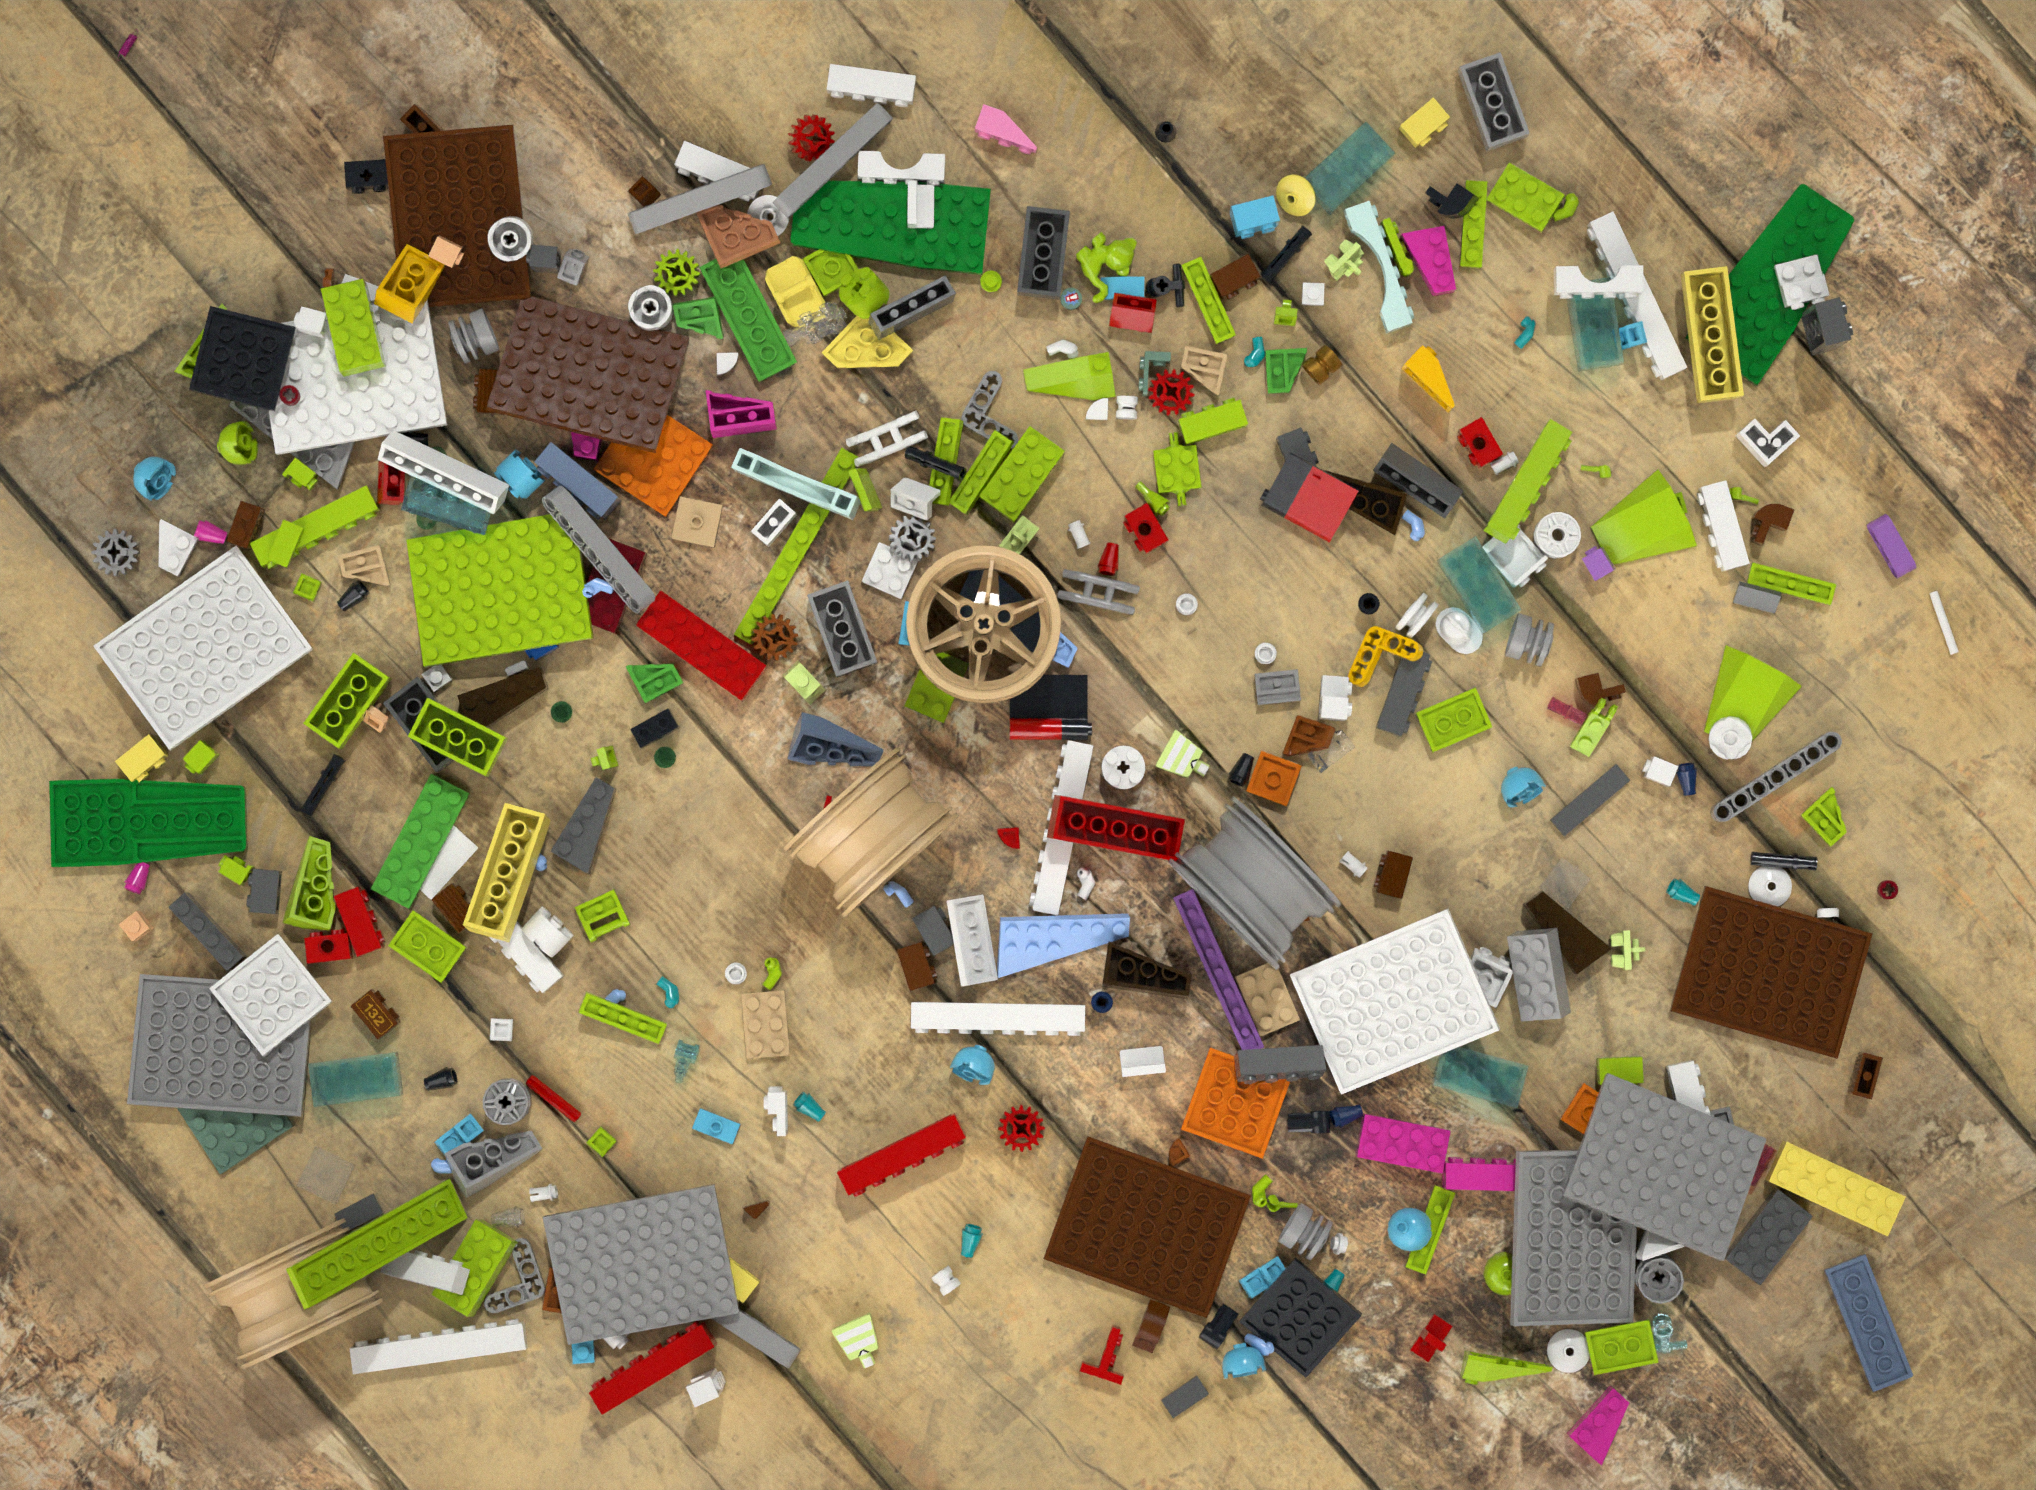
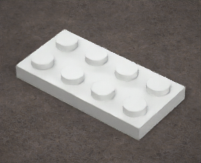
M984 895L947 900L961 987L998 980Z

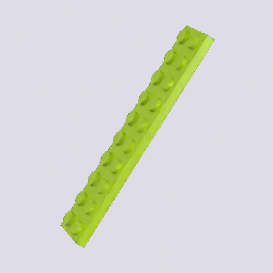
M447 1179L286 1268V1271L303 1308L307 1309L468 1217L451 1180Z

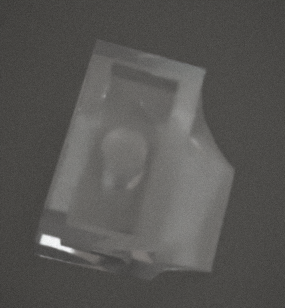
M1343 730L1335 731L1328 749L1309 752L1307 757L1319 773H1322L1354 749L1355 746Z

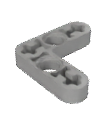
M989 371L983 376L962 413L963 425L989 440L991 435H987L983 428L987 423H992L996 426L997 431H1000V428L1004 429L1003 435H1013L1012 439L1015 441L1011 447L1013 449L1018 443L1016 432L985 415L1002 384L1001 375L996 371ZM994 375L998 384L991 386L990 391H993V394L990 395L989 392L981 389V387L987 388L989 381L986 379L988 377L992 378ZM985 394L988 397L986 405H978L975 401L976 396ZM975 413V419L981 421V417L986 419L982 422L980 430L976 429L977 423H967V418L965 417L967 414Z
M521 1237L516 1239V1241H521L522 1244L527 1245L524 1252L526 1256L530 1254L531 1258H526L519 1262L518 1258L523 1257L521 1251H516L515 1247L512 1250L522 1283L488 1295L484 1305L490 1313H498L535 1300L545 1292V1283L533 1248L526 1238ZM525 1262H531L534 1265L535 1269L532 1274L523 1272L522 1266ZM536 1274L538 1278L534 1279L535 1284L541 1286L537 1295L535 1292L530 1291V1288L533 1287L531 1280L527 1283L525 1279L531 1278ZM518 1290L521 1293V1299L518 1302L511 1301L509 1298L510 1291ZM505 1293V1300L509 1304L508 1306H505V1302L498 1304V1309H495L494 1306H489L492 1297L495 1300L503 1298L501 1294Z

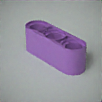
M1887 514L1866 525L1889 569L1897 579L1917 568L1914 559Z

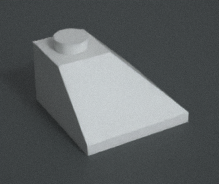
M1645 1230L1636 1247L1635 1259L1644 1261L1684 1246Z

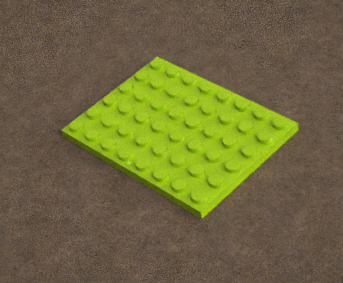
M550 514L406 540L424 667L593 639L588 598L582 593L586 582L581 550Z

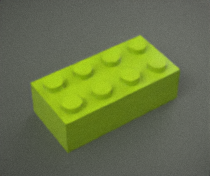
M358 279L321 288L339 372L346 377L386 367L368 285L365 280Z
M1029 426L982 491L979 498L1015 523L1065 454V451Z
M353 653L303 724L338 749H343L363 721L366 711L371 705L375 704L392 678L358 654Z
M427 698L408 735L409 738L489 777L508 739L430 698Z
M475 1219L452 1260L462 1262V1267L470 1270L463 1295L437 1288L433 1290L431 1295L463 1315L474 1317L518 1242L486 1221Z

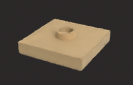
M680 497L671 539L714 548L723 505Z

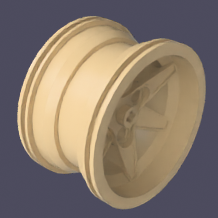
M982 545L966 547L951 552L928 568L912 592L907 610L906 626L914 658L924 675L937 688L954 698L985 704L1014 698L1038 682L1049 668L1055 656L1060 636L1061 618L1055 592L1038 567L1014 551L996 546ZM984 570L974 602L944 587L949 581L969 571ZM998 572L1007 574L1019 581L1033 598L999 605ZM936 598L958 623L929 641L927 630L928 615L931 605ZM964 606H969L973 610V614L968 618H964L960 614V610ZM1001 611H1007L1010 614L1008 622L1002 623L998 620V614ZM1039 612L1040 636L1032 654L1011 632L1010 628ZM987 620L989 628H983L982 630L979 629V622H985ZM978 641H984L987 644L985 652L979 653L975 650V644ZM969 646V679L950 671L935 654ZM993 649L1023 665L1019 670L1007 677L993 681H984Z
M898 747L884 756L845 789L783 848L785 852L793 851L790 855L792 859L797 856L808 866L813 868L819 866L835 884L833 897L839 903L836 909L840 910L843 908L845 910L842 913L844 918L885 885L959 817L957 813L953 815L949 813L953 809L951 806L945 809L940 802H926L911 785L913 782L911 771L903 762L907 757L905 754L901 757L898 756L901 751Z
M345 1218L203 1285L205 1289L210 1287L212 1290L211 1293L207 1294L208 1297L214 1295L218 1305L231 1307L241 1328V1331L238 1332L237 1343L242 1353L237 1358L238 1360L243 1358L245 1360V1363L241 1365L242 1369L285 1351L383 1302L382 1297L378 1299L375 1297L379 1290L372 1291L367 1280L361 1278L314 1306L304 1309L286 1271V1268L346 1236L345 1232L350 1229L349 1227L343 1229L341 1225L346 1222Z

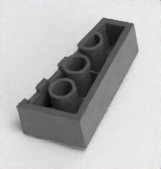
M596 777L557 839L551 852L583 872L590 874L616 788Z

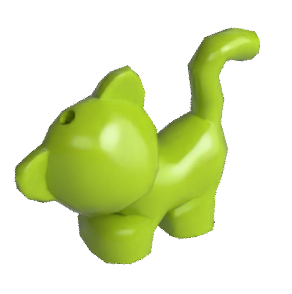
M1100 232L1092 239L1094 247L1091 250L1085 246L1076 254L1084 276L1100 289V292L1092 298L1094 303L1102 302L1108 296V285L1098 278L1104 263L1110 269L1115 270L1117 275L1121 277L1128 276L1129 266L1132 264L1134 249L1137 244L1135 239L1114 240L1109 245H1105L1106 237Z

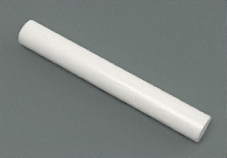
M1938 591L1929 593L1950 654L1957 653L1959 651Z

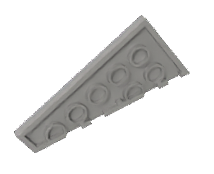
M231 401L229 405L231 408L273 439L269 410ZM356 441L291 452V454L338 490Z

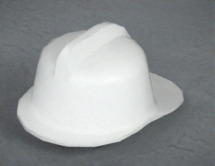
M1454 607L1446 608L1440 612L1436 619L1437 632L1458 653L1469 654L1480 647L1483 638L1482 631L1466 612Z

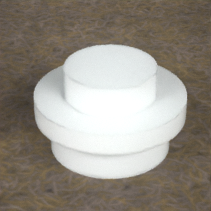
M1182 594L1176 601V608L1183 615L1193 614L1198 606L1196 598L1191 594Z
M1262 643L1257 646L1255 657L1261 664H1270L1276 658L1277 652L1272 644Z
M732 963L725 970V977L732 984H740L746 979V968L740 963Z
M1337 1233L1331 1239L1330 1248L1333 1249V1253L1336 1255L1344 1254L1348 1246V1238L1343 1236L1342 1233Z

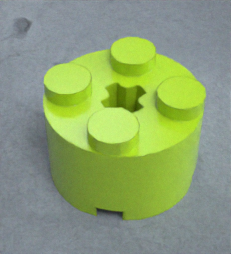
M869 267L846 274L841 279L840 300L853 314L862 319H868L871 313L879 310L883 303L886 305L889 300V288Z

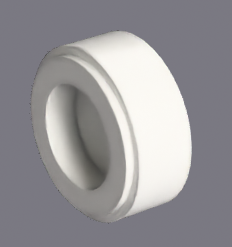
M1820 908L1817 910V917H1839V909Z

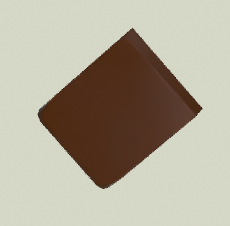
M643 176L628 190L643 207L653 204L661 196L660 192Z
M766 1200L745 1206L743 1209L753 1219H757L770 1205V1201Z

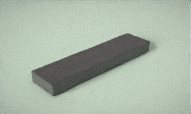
M1615 764L1551 818L1550 821L1563 836H1566L1626 785L1630 779Z

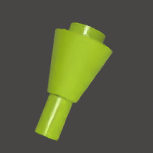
M1141 481L1135 486L1144 496L1155 516H1163L1170 509V500L1149 490Z

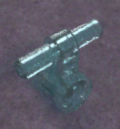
M679 1039L674 1058L677 1059L674 1069L675 1081L677 1083L683 1082L690 1063L695 1064L700 1045L696 1044L693 1046L683 1043V1040Z
M1658 1314L1653 1318V1333L1660 1340L1659 1344H1655L1657 1353L1667 1354L1673 1350L1688 1348L1686 1340L1669 1342L1673 1335L1672 1320L1668 1315Z

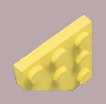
M856 316L823 350L822 354L837 368L899 367L913 350L896 333L878 340L868 323L869 318L862 319Z

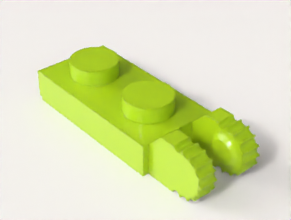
M1390 217L1382 220L1380 225L1383 226L1386 242L1390 246L1398 270L1403 277L1411 275L1414 271L1413 262L1405 256L1407 249L1404 242H1400L1397 234L1399 230L1396 222H1392Z
M1603 698L1598 701L1594 709H1591L1570 744L1571 748L1588 757L1606 731L1618 708L1617 705L1613 704L1605 716L1600 714L1606 702Z

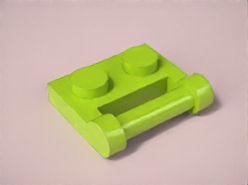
M615 889L574 907L591 943L596 941L597 937L619 927L631 925ZM616 912L620 917L594 930L590 925Z

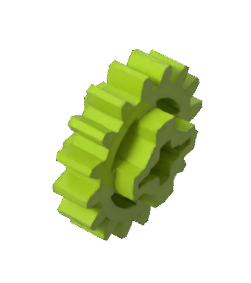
M676 249L675 254L668 250L667 257L661 254L662 261L655 262L659 268L653 269V273L658 274L654 278L655 282L661 281L658 287L661 289L665 287L667 294L673 291L675 297H677L679 291H681L683 296L686 295L685 290L687 288L693 291L691 285L692 283L698 284L695 277L700 276V272L695 271V269L699 268V264H693L695 257L691 256L688 258V252L685 251L682 255L679 249ZM672 259H678L675 263H667ZM686 263L691 268V275L685 271ZM678 268H680V272L683 274V276L677 275L676 277H674L673 273L670 270H677ZM663 271L665 273H668L669 278L667 280V283L663 279ZM686 282L684 285L676 287L677 283Z

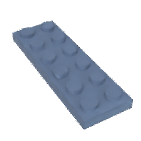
M1866 1254L1824 1269L1871 1391L1875 1392L1913 1377L1912 1370Z

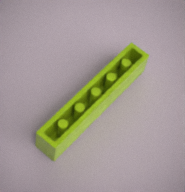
M1552 419L1546 423L1483 531L1505 544L1509 539H1515L1520 531L1517 528L1520 521L1525 522L1531 512L1528 510V507L1531 503L1535 504L1541 495L1538 492L1541 485L1545 487L1550 480L1551 475L1548 474L1551 468L1556 469L1562 458L1559 457V454L1562 450L1566 451L1572 440L1569 437L1572 431Z
M366 485L291 522L304 528L292 558L300 554L299 550L305 547L309 550L318 546V541L324 538L329 540L339 535L338 531L344 528L350 530L358 525L357 522L364 518L367 521L376 517V512L380 511V508L370 487ZM279 529L250 543L260 565L264 568L268 567V569L279 565L267 560Z

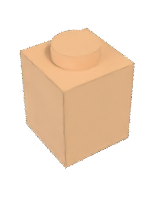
M438 236L428 256L452 268L455 264H460L464 253L461 252L463 247L442 236Z
M135 911L119 924L132 942L138 941L154 928L141 911Z

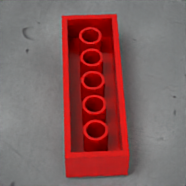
M661 590L655 597V601L649 605L636 624L641 630L742 702L768 667Z
M1054 795L1047 838L1176 861L1178 858L1175 854L1179 853L1185 819Z
M954 1112L839 1169L837 1174L847 1195L853 1194L854 1197L865 1193L866 1187L869 1185H873L875 1188L885 1183L886 1177L892 1175L895 1178L905 1173L906 1167L912 1165L915 1168L925 1163L924 1158L930 1155L932 1158L942 1155L945 1152L944 1148L950 1145L954 1149L964 1144L963 1139L966 1138V1134Z
M705 1321L691 1323L685 1328L686 1332L680 1334L678 1331L668 1337L665 1345L662 1346L661 1343H658L647 1351L648 1355L645 1357L640 1354L630 1360V1366L624 1368L622 1365L612 1371L611 1377L607 1380L605 1377H602L591 1385L592 1389L589 1391V1394L601 1415L713 1349L717 1342Z

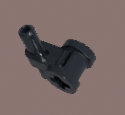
M1181 264L1172 265L1174 281H1170L1166 276H1158L1147 281L1145 288L1149 296L1159 297L1168 294L1170 291H1175L1176 307L1185 306L1183 294L1185 281L1182 280Z

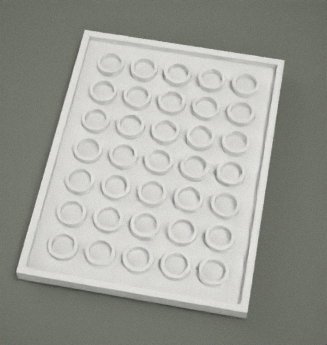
M428 299L413 324L379 306L373 307L386 367L346 377L339 372L329 323L324 338L299 332L296 328L281 389L286 385H292L299 390L301 398L296 405L287 406L281 401L279 396L275 412L269 410L275 453L277 455L388 436L392 431L406 433L448 425ZM294 321L282 323L296 327ZM292 390L288 391L289 394L285 393L288 401L292 400L291 397L295 398Z
M237 546L227 551L94 645L99 655L170 751L313 650Z
M1449 908L1290 974L1320 1045H1323L1324 1056L1341 1094L1500 1030Z

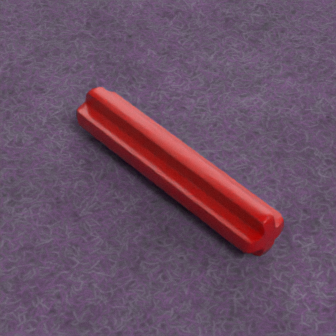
M532 1075L528 1078L526 1085L572 1122H576L580 1118V1111L537 1077Z

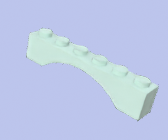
M1370 201L1345 209L1344 215L1350 232L1370 247L1382 268L1385 293L1379 314L1386 334L1410 326L1413 323L1414 314L1412 308L1407 307L1404 300L1407 298L1404 286L1400 287L1397 279L1400 278L1397 266H1392L1390 258H1393L1392 251L1389 245L1385 246L1383 238L1386 235L1383 226H1378L1376 218L1379 216L1375 205L1371 206Z
M739 448L731 467L742 475L851 520L854 519L861 503L860 499L853 494L810 479L742 448Z

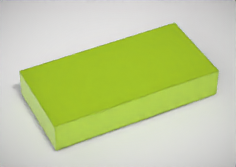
M283 519L267 560L288 568L304 528Z

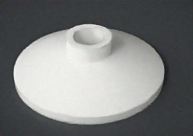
M764 195L758 197L751 203L747 214L759 220L769 221L767 216L769 213H772L774 217L770 222L777 236L785 231L789 218L787 219L772 203L777 198L776 196Z
M1761 866L1752 873L1748 889L1753 900L1780 906L1789 898L1792 883L1788 873L1781 867ZM1770 882L1775 884V888L1772 891L1768 889Z
M1564 1329L1555 1333L1547 1345V1356L1550 1363L1556 1369L1566 1373L1582 1369L1590 1358L1586 1337L1574 1329ZM1567 1348H1573L1574 1352L1572 1355L1566 1354Z

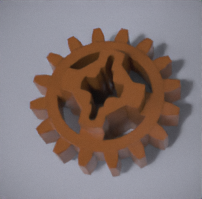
M770 613V619L762 616V623L755 622L758 628L751 629L753 633H756L755 636L750 638V640L756 641L753 649L760 648L758 655L762 656L766 653L765 659L768 660L773 656L774 660L778 661L779 655L787 658L785 652L793 653L791 645H797L793 638L797 637L798 634L792 631L796 626H789L791 620L786 618L783 621V615L781 614L776 618L775 614ZM772 623V627H770L767 630H764L765 626ZM783 626L787 630L788 637H786L782 631ZM776 633V635L782 638V640H773L766 634L771 635ZM761 637L766 641L765 647L762 645ZM785 644L782 649L775 651L778 646Z

